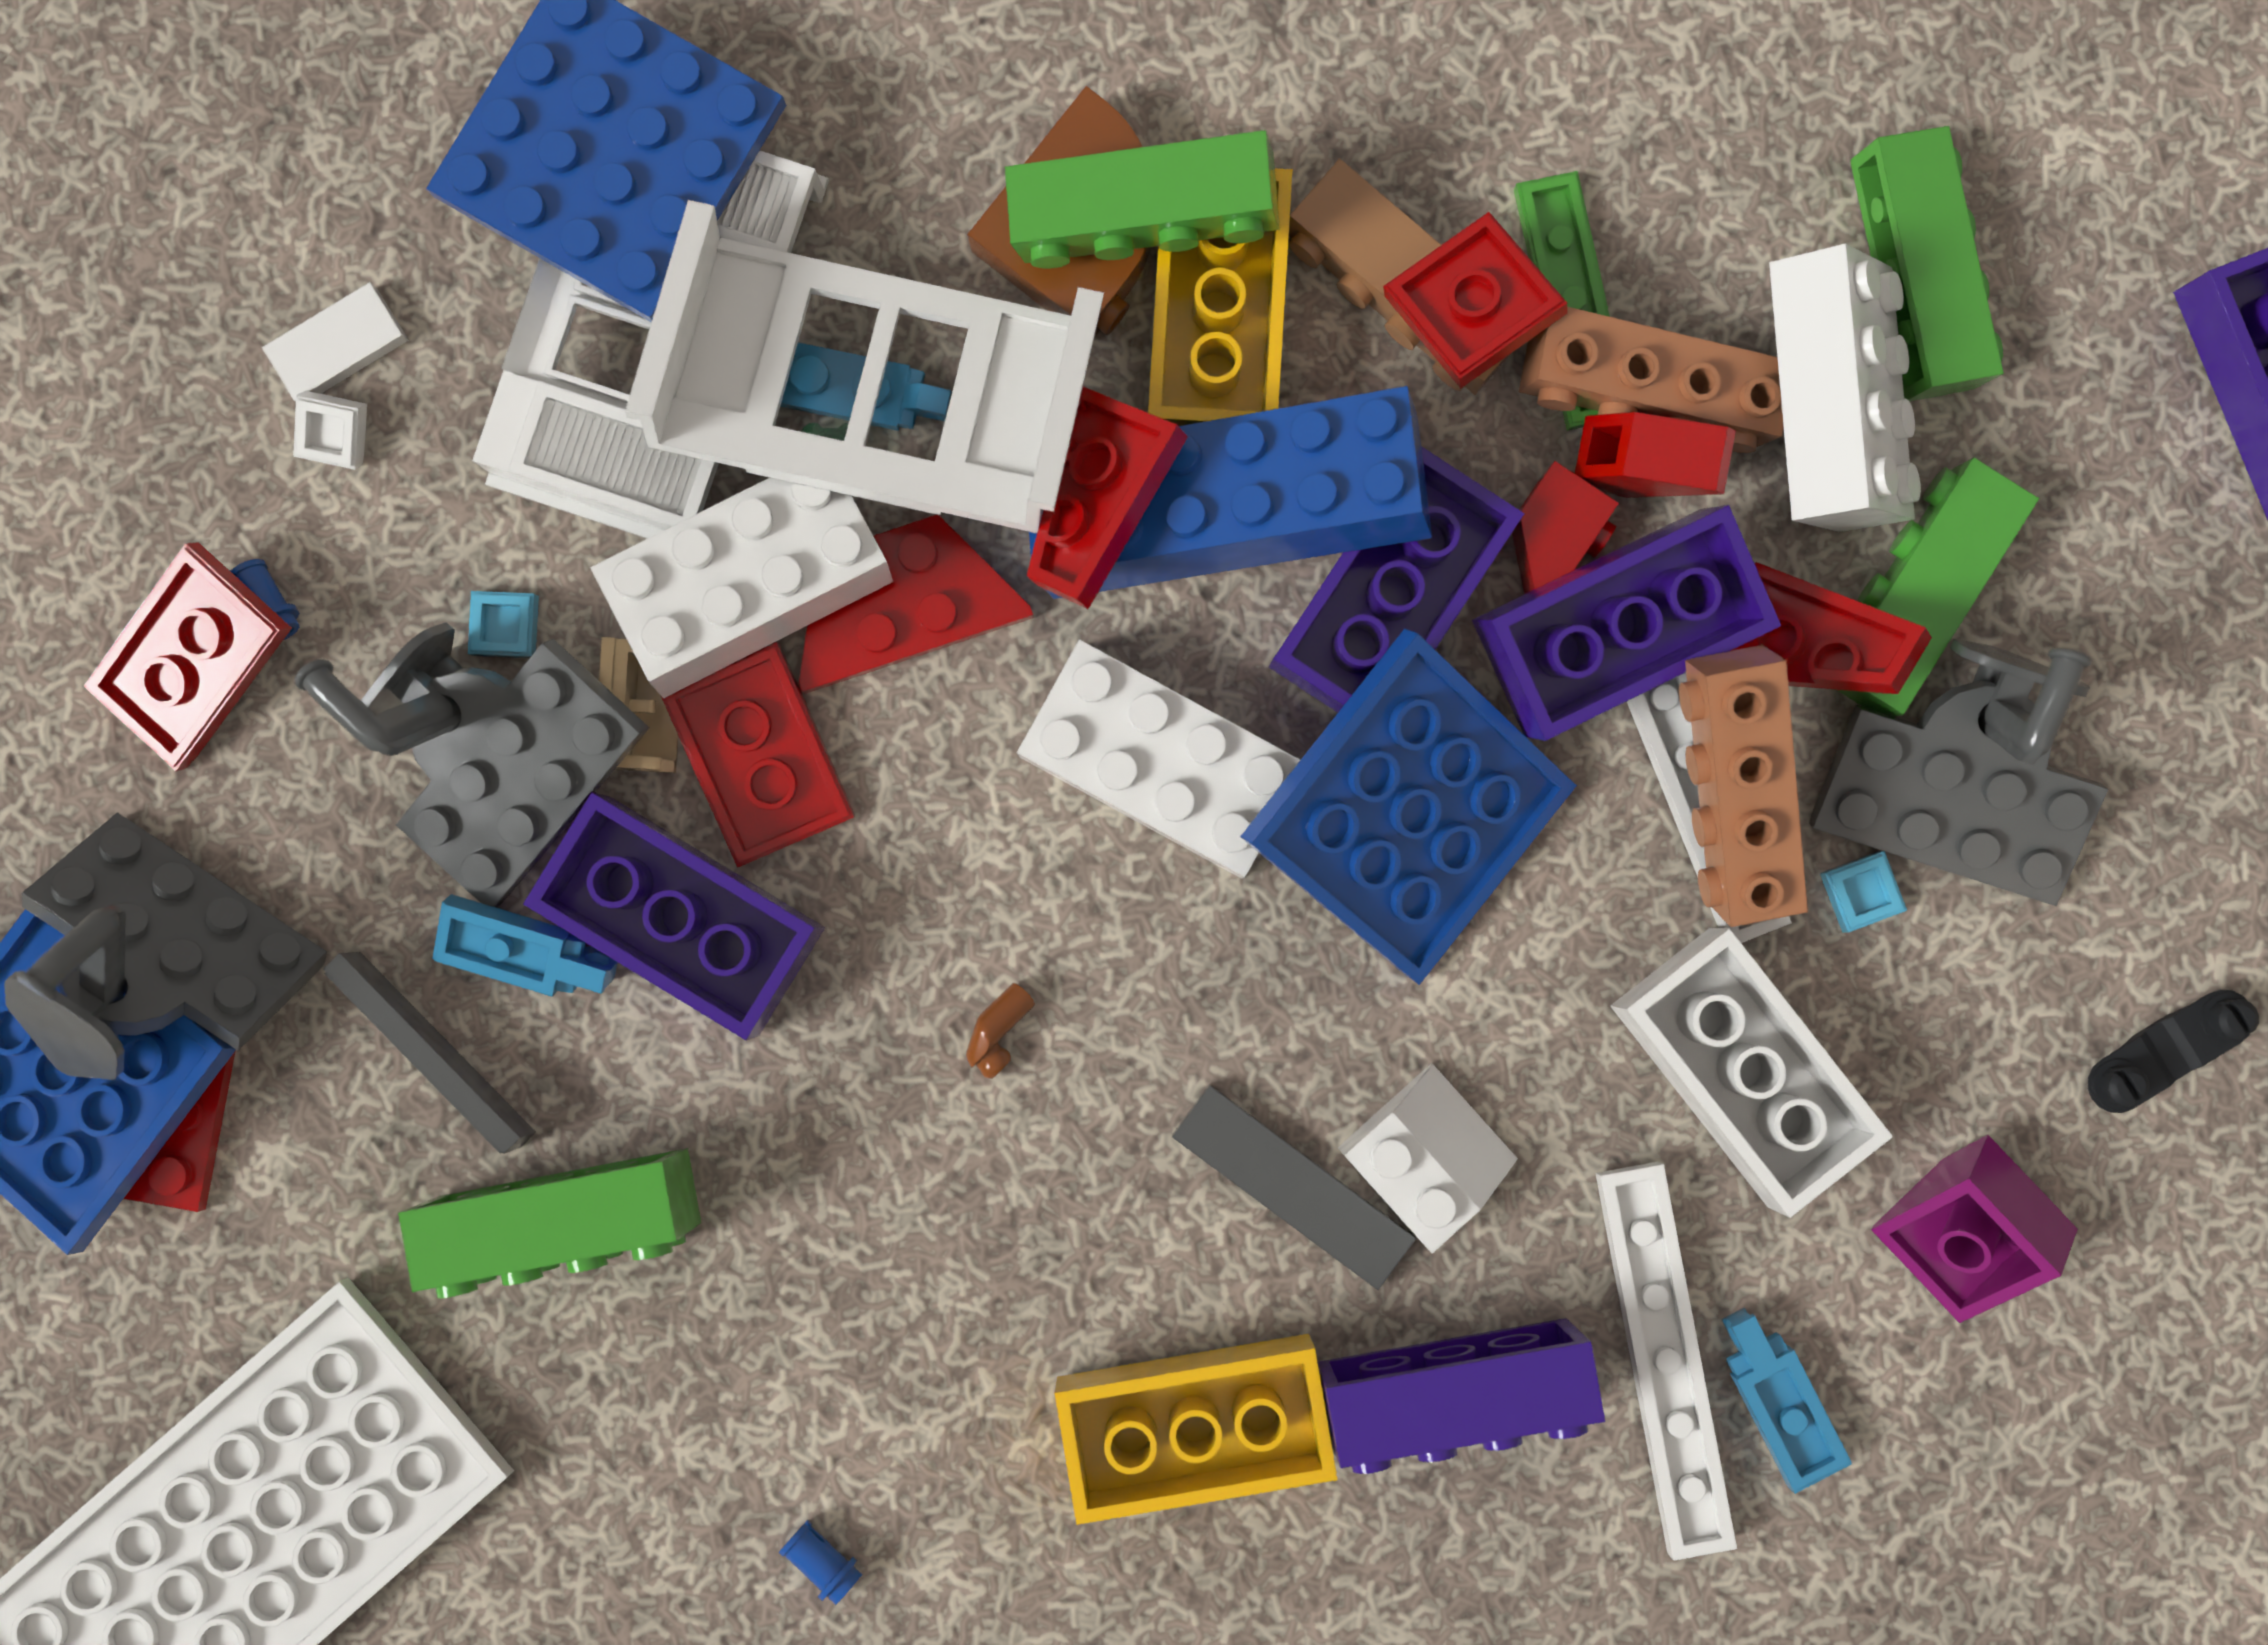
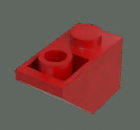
M1638 412L1585 416L1575 474L1592 486L1625 498L1724 494L1736 430L1726 426Z
M1556 461L1543 473L1519 509L1525 514L1512 532L1524 594L1574 571L1585 553L1595 558L1617 527L1608 519L1619 503Z

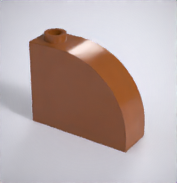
M1085 86L1024 164L1141 148L1142 144L1122 115L1102 97ZM1006 186L967 234L972 253L1047 311L1071 316L1078 287L1103 292V302L1095 336L1099 331L1109 335L1127 313L1130 304L1124 301V299L1138 281L1151 247L1134 249L1132 256L1120 260H1102L1096 258L1095 254L1070 257L1069 264L1058 268L1044 269L1034 267L1031 263H1025L1010 244Z

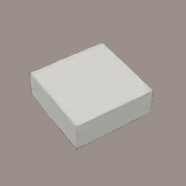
M310 391L297 394L293 457L354 470L362 466L365 451L367 404Z

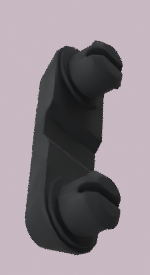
M2217 990L2205 995L2187 1007L2164 1016L2133 1035L2119 1049L2102 1058L2092 1067L2088 1076V1091L2091 1099L2099 1108L2110 1113H2124L2136 1108L2170 1087L2176 1080L2187 1073L2208 1064L2242 1043L2250 1033L2257 1029L2259 1024V1014L2256 1007L2251 1002H2248L2243 995L2233 990Z

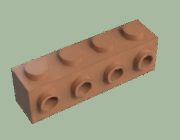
M1568 307V314L1528 341L1518 392L1538 397L1537 404L1544 408L1557 411L1575 410L1576 406L1596 410L1598 415L1638 412L1726 426L1736 430L1732 452L1737 453L1755 452L1756 447L1782 437L1784 425L1778 357Z
M1764 645L1685 660L1687 682L1680 683L1679 700L1686 721L1691 722L1693 745L1686 747L1685 759L1689 777L1694 785H1698L1700 807L1693 808L1692 826L1699 846L1704 847L1706 868L1698 871V885L1703 903L1707 908L1712 907L1730 927L1808 913L1786 660Z

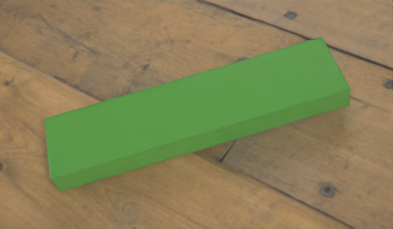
M1578 171L1516 183L1514 194L1530 260L1566 300L1568 307L1610 317ZM1576 406L1575 410L1562 411L1567 431L1583 428L1585 416L1598 415L1596 410Z

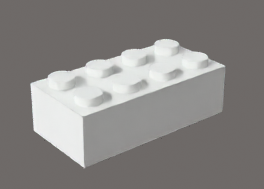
M1846 243L1769 262L1792 521L1840 532L1915 520L1913 502H1917L1920 498L1921 484L1918 470L1913 463H1910L1908 438L1914 435L1915 418L1912 406L1907 399H1904L1902 374L1908 372L1909 353L1904 338L1898 335L1896 311L1902 309L1904 300L1903 288L1898 274L1892 271V267Z
M768 478L590 567L647 680L663 699L893 582L887 561L851 495L774 478Z
M1080 639L1017 751V754L1023 760L1241 879L1245 878L1259 852L1240 836L1300 761V759Z
M1730 928L1707 929L1610 1005L1765 1205L1778 1213L1791 1218L1893 1137Z

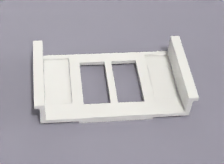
M759 151L717 221L720 237L791 253L809 200L817 203L822 202L829 179L818 175L815 168ZM539 258L502 365L503 373L472 460L489 472L485 485L647 539L702 512L719 463L649 448L641 421L626 416L625 410L629 394L556 371L577 306L646 329H650L652 322L598 291L585 286L584 283Z
M688 200L625 413L628 418L641 421L649 448L746 469L747 473L937 515H941V512L1037 533L1043 510L1054 512L1104 293L1078 287L1072 315L1070 316L721 238L714 205ZM811 294L879 309L844 441L775 426ZM900 314L968 329L935 461L865 446Z

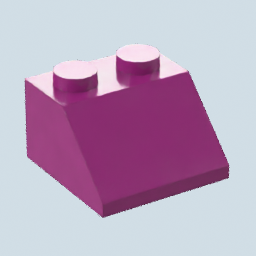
M1986 1135L1943 1158L1881 1217L1871 1230L1945 1309L1961 1323L2060 1277L2078 1228L1989 1135Z

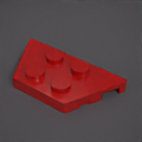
M936 514L873 535L887 561L893 582L807 625L799 686L801 692L806 694L1032 619L1034 615L1030 605L958 533Z

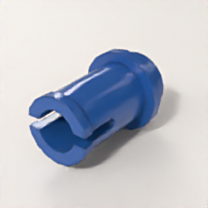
M248 560L230 570L292 627L284 640L299 630L300 625L297 618L300 613L294 604L286 603L271 577L264 560Z
M807 1520L778 1553L781 1556H785L822 1591L817 1596L821 1601L827 1596L837 1605L863 1574L854 1567L858 1561L857 1559L852 1557L848 1561Z

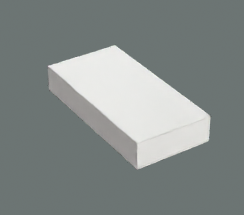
M369 282L266 344L262 349L291 397L296 402L297 394L304 391L321 394L409 340L377 287Z

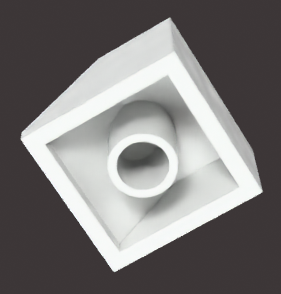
M1432 1063L1338 1147L1341 1153L1431 1253H1434L1482 1209L1518 1160Z

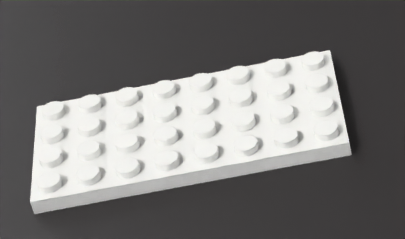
M349 1278L343 1279L0 1578V1645H318L512 1474L514 1469Z

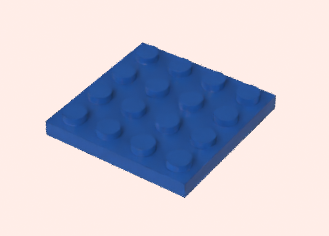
M540 0L426 189L439 201L652 322L688 200L714 205L718 221L787 105L783 96L616 0Z
M1404 629L1240 837L1404 975L1420 985L1577 785L1418 633Z
M25 909L0 942V1194L66 1255L84 1252L236 1049L183 1015L161 1030L136 1036L116 1034L124 1048V1071L114 1080L68 1076L60 1072L12 1015L5 1003V980L16 971L27 972L41 956L65 936Z

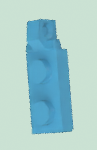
M798 342L780 407L849 421L866 356ZM887 361L871 425L899 431L900 427L914 429L916 416L945 422L952 391L923 384L925 378L924 371L913 369L910 365Z
M453 894L442 902L432 958L436 962L551 997L557 991L573 993L577 987L602 994L605 988L614 980L618 964L617 961L594 947H585L586 943L559 926Z
M1745 1308L1721 1319L1738 1351L1726 1358L1732 1371L1730 1375L1787 1487L1796 1494L1852 1465L1795 1350L1785 1344L1781 1335L1777 1332L1766 1337L1755 1315H1749Z

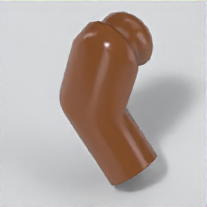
M1012 983L979 1015L966 1050V1056L971 1068L976 1065L985 1078L993 1079L1011 1061L1010 1052L1001 1047L998 1042L1035 1006L1032 997L1018 984Z

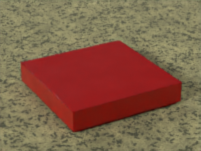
M1490 212L1484 214L1383 286L1385 298L1460 389L1568 314L1566 300Z

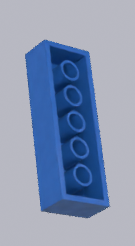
M1408 386L1179 426L1188 438L1099 592L1432 538L1418 416ZM1029 532L1031 556L1037 533ZM1046 590L1053 599L1063 598Z

